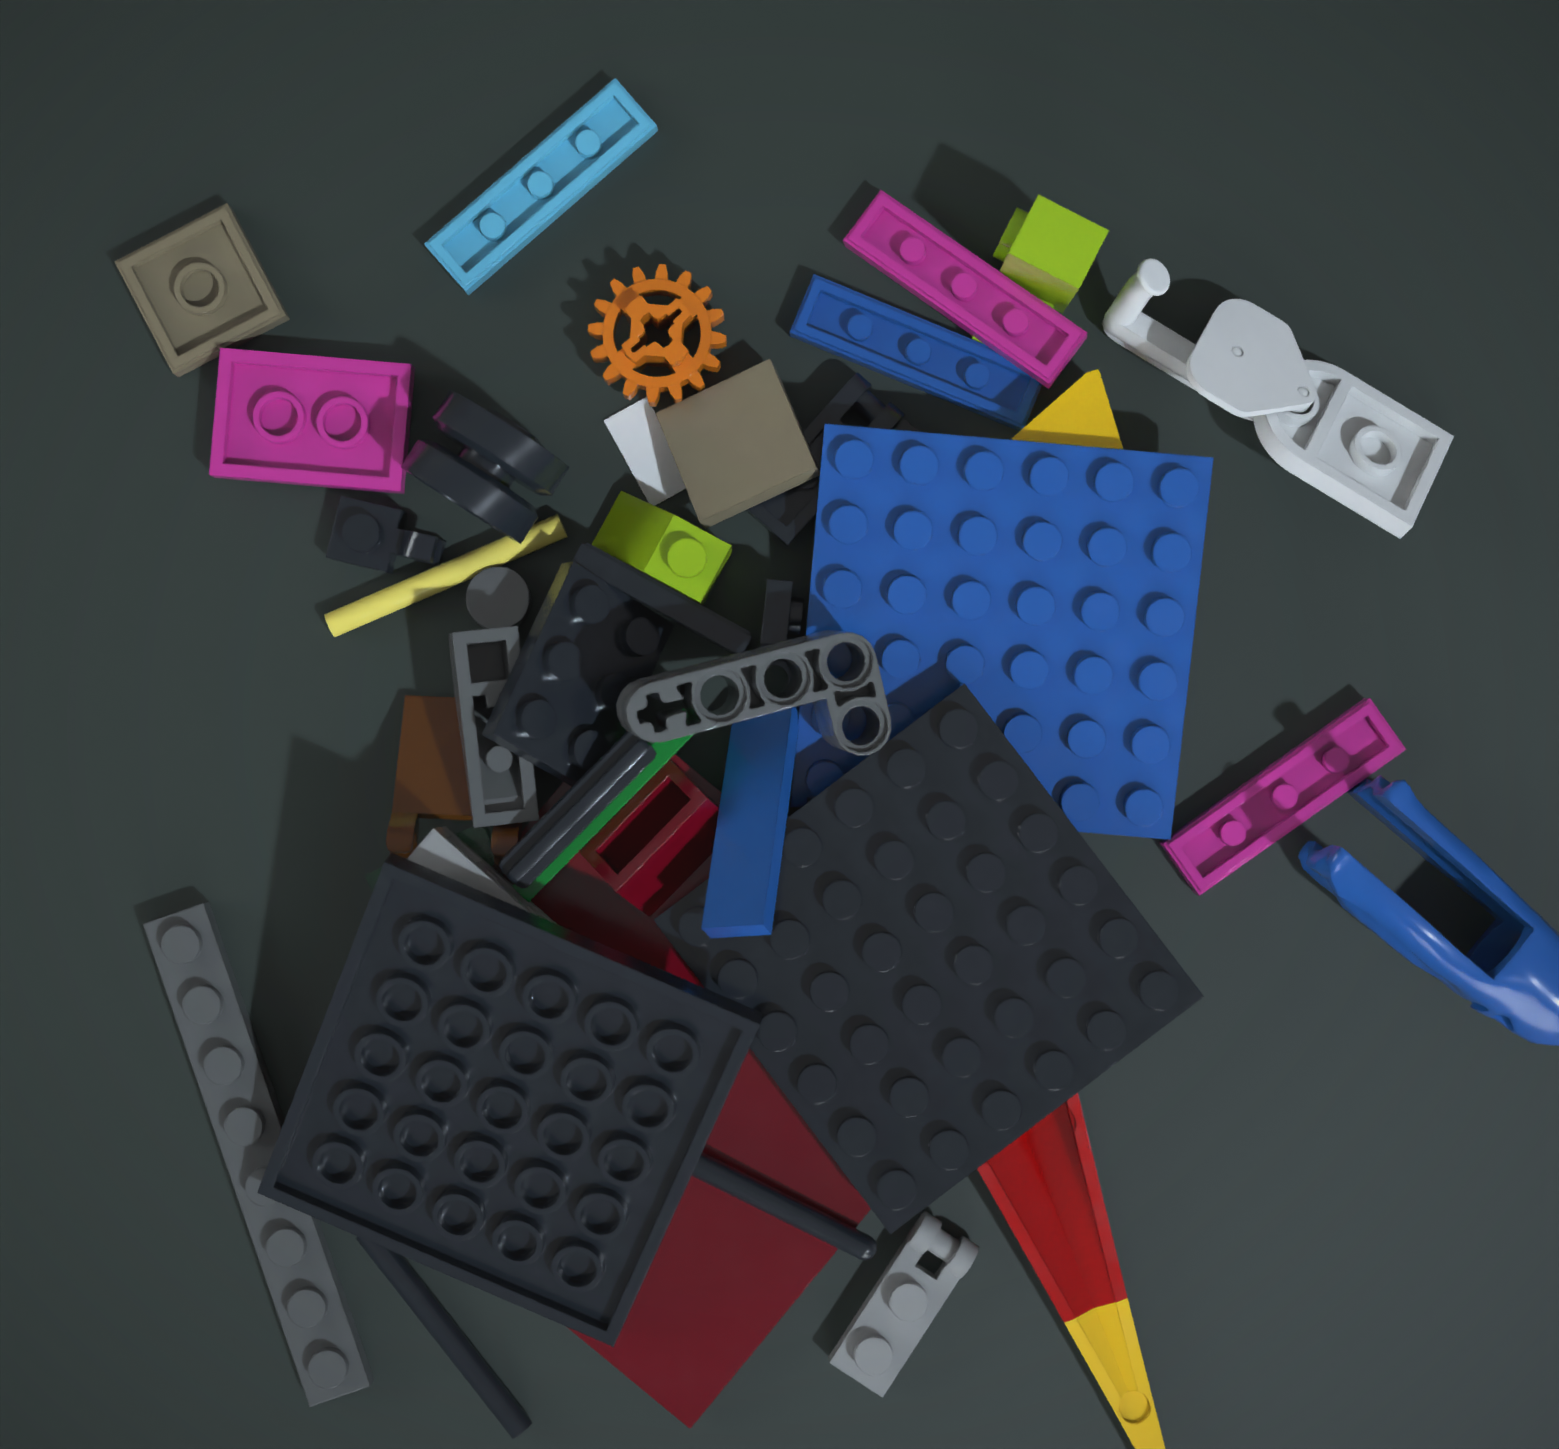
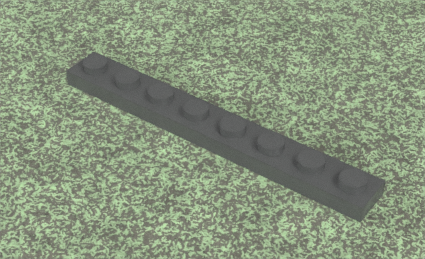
M205 902L147 922L143 926L309 1406L312 1407L369 1387L374 1381V1376L320 1220L257 1193L285 1119L210 902Z

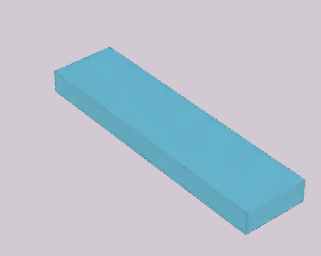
M614 78L424 243V245L469 296L658 131L657 125L619 81Z

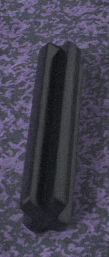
M627 731L500 859L498 865L505 876L522 889L529 887L655 759L657 753L648 741Z

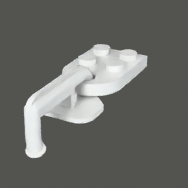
M1152 258L1143 260L1138 265L1137 271L1124 284L1105 313L1102 325L1107 336L1231 414L1254 421L1255 430L1261 444L1281 467L1401 539L1413 527L1454 436L1342 368L1324 361L1304 360L1290 327L1279 318L1247 300L1229 299L1222 302L1213 312L1197 343H1192L1141 312L1153 295L1159 296L1164 294L1170 285L1169 273L1160 261Z

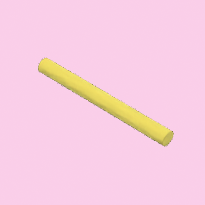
M556 514L535 523L521 544L507 536L326 613L324 614L326 623L334 637L340 636L472 579L479 572L487 568L500 567L567 538V533L559 515Z

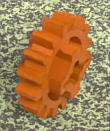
M659 264L655 279L646 280L639 266L633 268L632 277L634 284L627 288L623 283L614 278L610 282L615 296L613 302L596 299L594 303L596 311L605 318L604 322L588 324L589 335L595 339L603 340L602 345L590 351L594 363L607 361L611 363L602 375L604 381L610 385L621 378L624 379L623 396L629 401L636 396L639 389L645 390L651 407L657 406L660 392L669 391L675 403L681 402L683 400L681 387L688 383L695 390L703 391L705 384L700 375L702 369L718 372L721 367L720 361L710 353L711 349H721L727 346V336L711 330V328L718 326L724 321L723 310H706L705 308L713 297L712 290L706 286L693 293L690 290L692 274L686 270L679 276L676 282L669 280L666 264ZM658 295L668 296L675 300L669 305L648 304L644 298ZM624 315L631 325L630 338L621 345L622 349L617 352L615 343L616 328L621 316ZM698 320L701 337L697 352L692 357L684 346L685 333ZM653 324L657 329L662 330L669 325L668 335L670 344L663 348L659 343L653 342L646 347L645 345L648 341L645 331L646 327ZM647 366L667 367L672 374L652 377L638 372H641Z

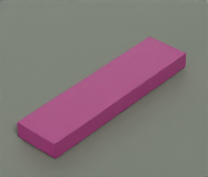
M882 190L878 192L843 239L844 246L1048 389L1087 338L1085 330Z
M1364 698L1171 834V840L1164 839L1161 841L1160 845L1194 893L1200 896L1407 749L1371 698Z

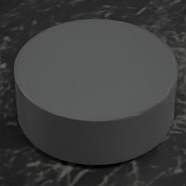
M490 567L479 572L471 580L466 592V605L472 618L484 629L510 626L519 627L530 613L532 597L529 587L518 573L506 567Z

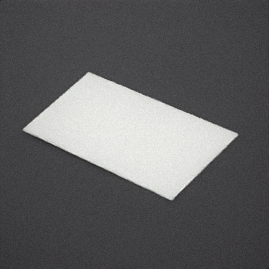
M647 397L603 420L650 504L655 506L686 489L655 411L649 405Z

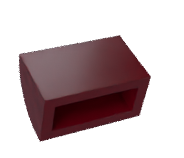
M669 759L579 853L616 893L650 917L712 854L719 805Z

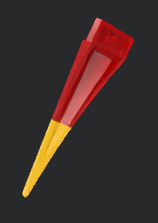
M1076 1093L977 1168L1134 1448L1165 1449L1079 1094Z

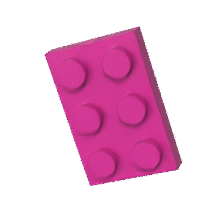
M220 348L209 475L214 478L404 494L406 471L401 466L408 456L415 367L412 364Z

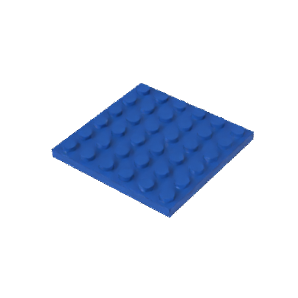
M824 423L806 635L825 630H840L861 635L872 645L877 657L891 717V732L888 741L965 683L1078 832L1171 840L1214 458ZM843 642L835 645L827 658V667L830 674L835 678L844 675L849 670L852 662L851 652ZM813 702L799 706V732L791 794V807L796 808L803 807L807 803V797H816L870 756H858L835 748L825 741L818 727ZM859 706L849 710L842 722V731L848 740L858 738L866 727V715Z

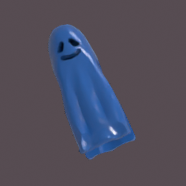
M1379 775L1372 782L1366 778L1348 791L1351 797L1426 861L1471 896L1495 918V921L1482 934L1468 953L1464 955L1420 914L1342 847L1329 845L1323 848L1316 841H1307L1298 855L1302 868L1319 884L1334 894L1343 909L1411 964L1436 977L1454 993L1472 1002L1470 1007L1476 1012L1496 1020L1506 1029L1530 1043L1559 1046V933L1474 851L1429 812L1416 798L1405 780H1395L1390 783L1383 776Z

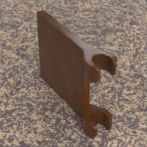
M405 695L393 806L386 836V845L390 854L394 853L407 859L418 847L419 818L472 820L455 697ZM522 822L493 826L491 851L494 856L495 866L499 867L500 859L522 838Z

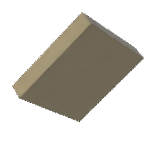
M228 203L115 261L172 373L177 377H181L219 357L220 348L234 349L290 320L236 214Z
M770 359L655 413L698 520L705 529L820 475V470L776 367Z

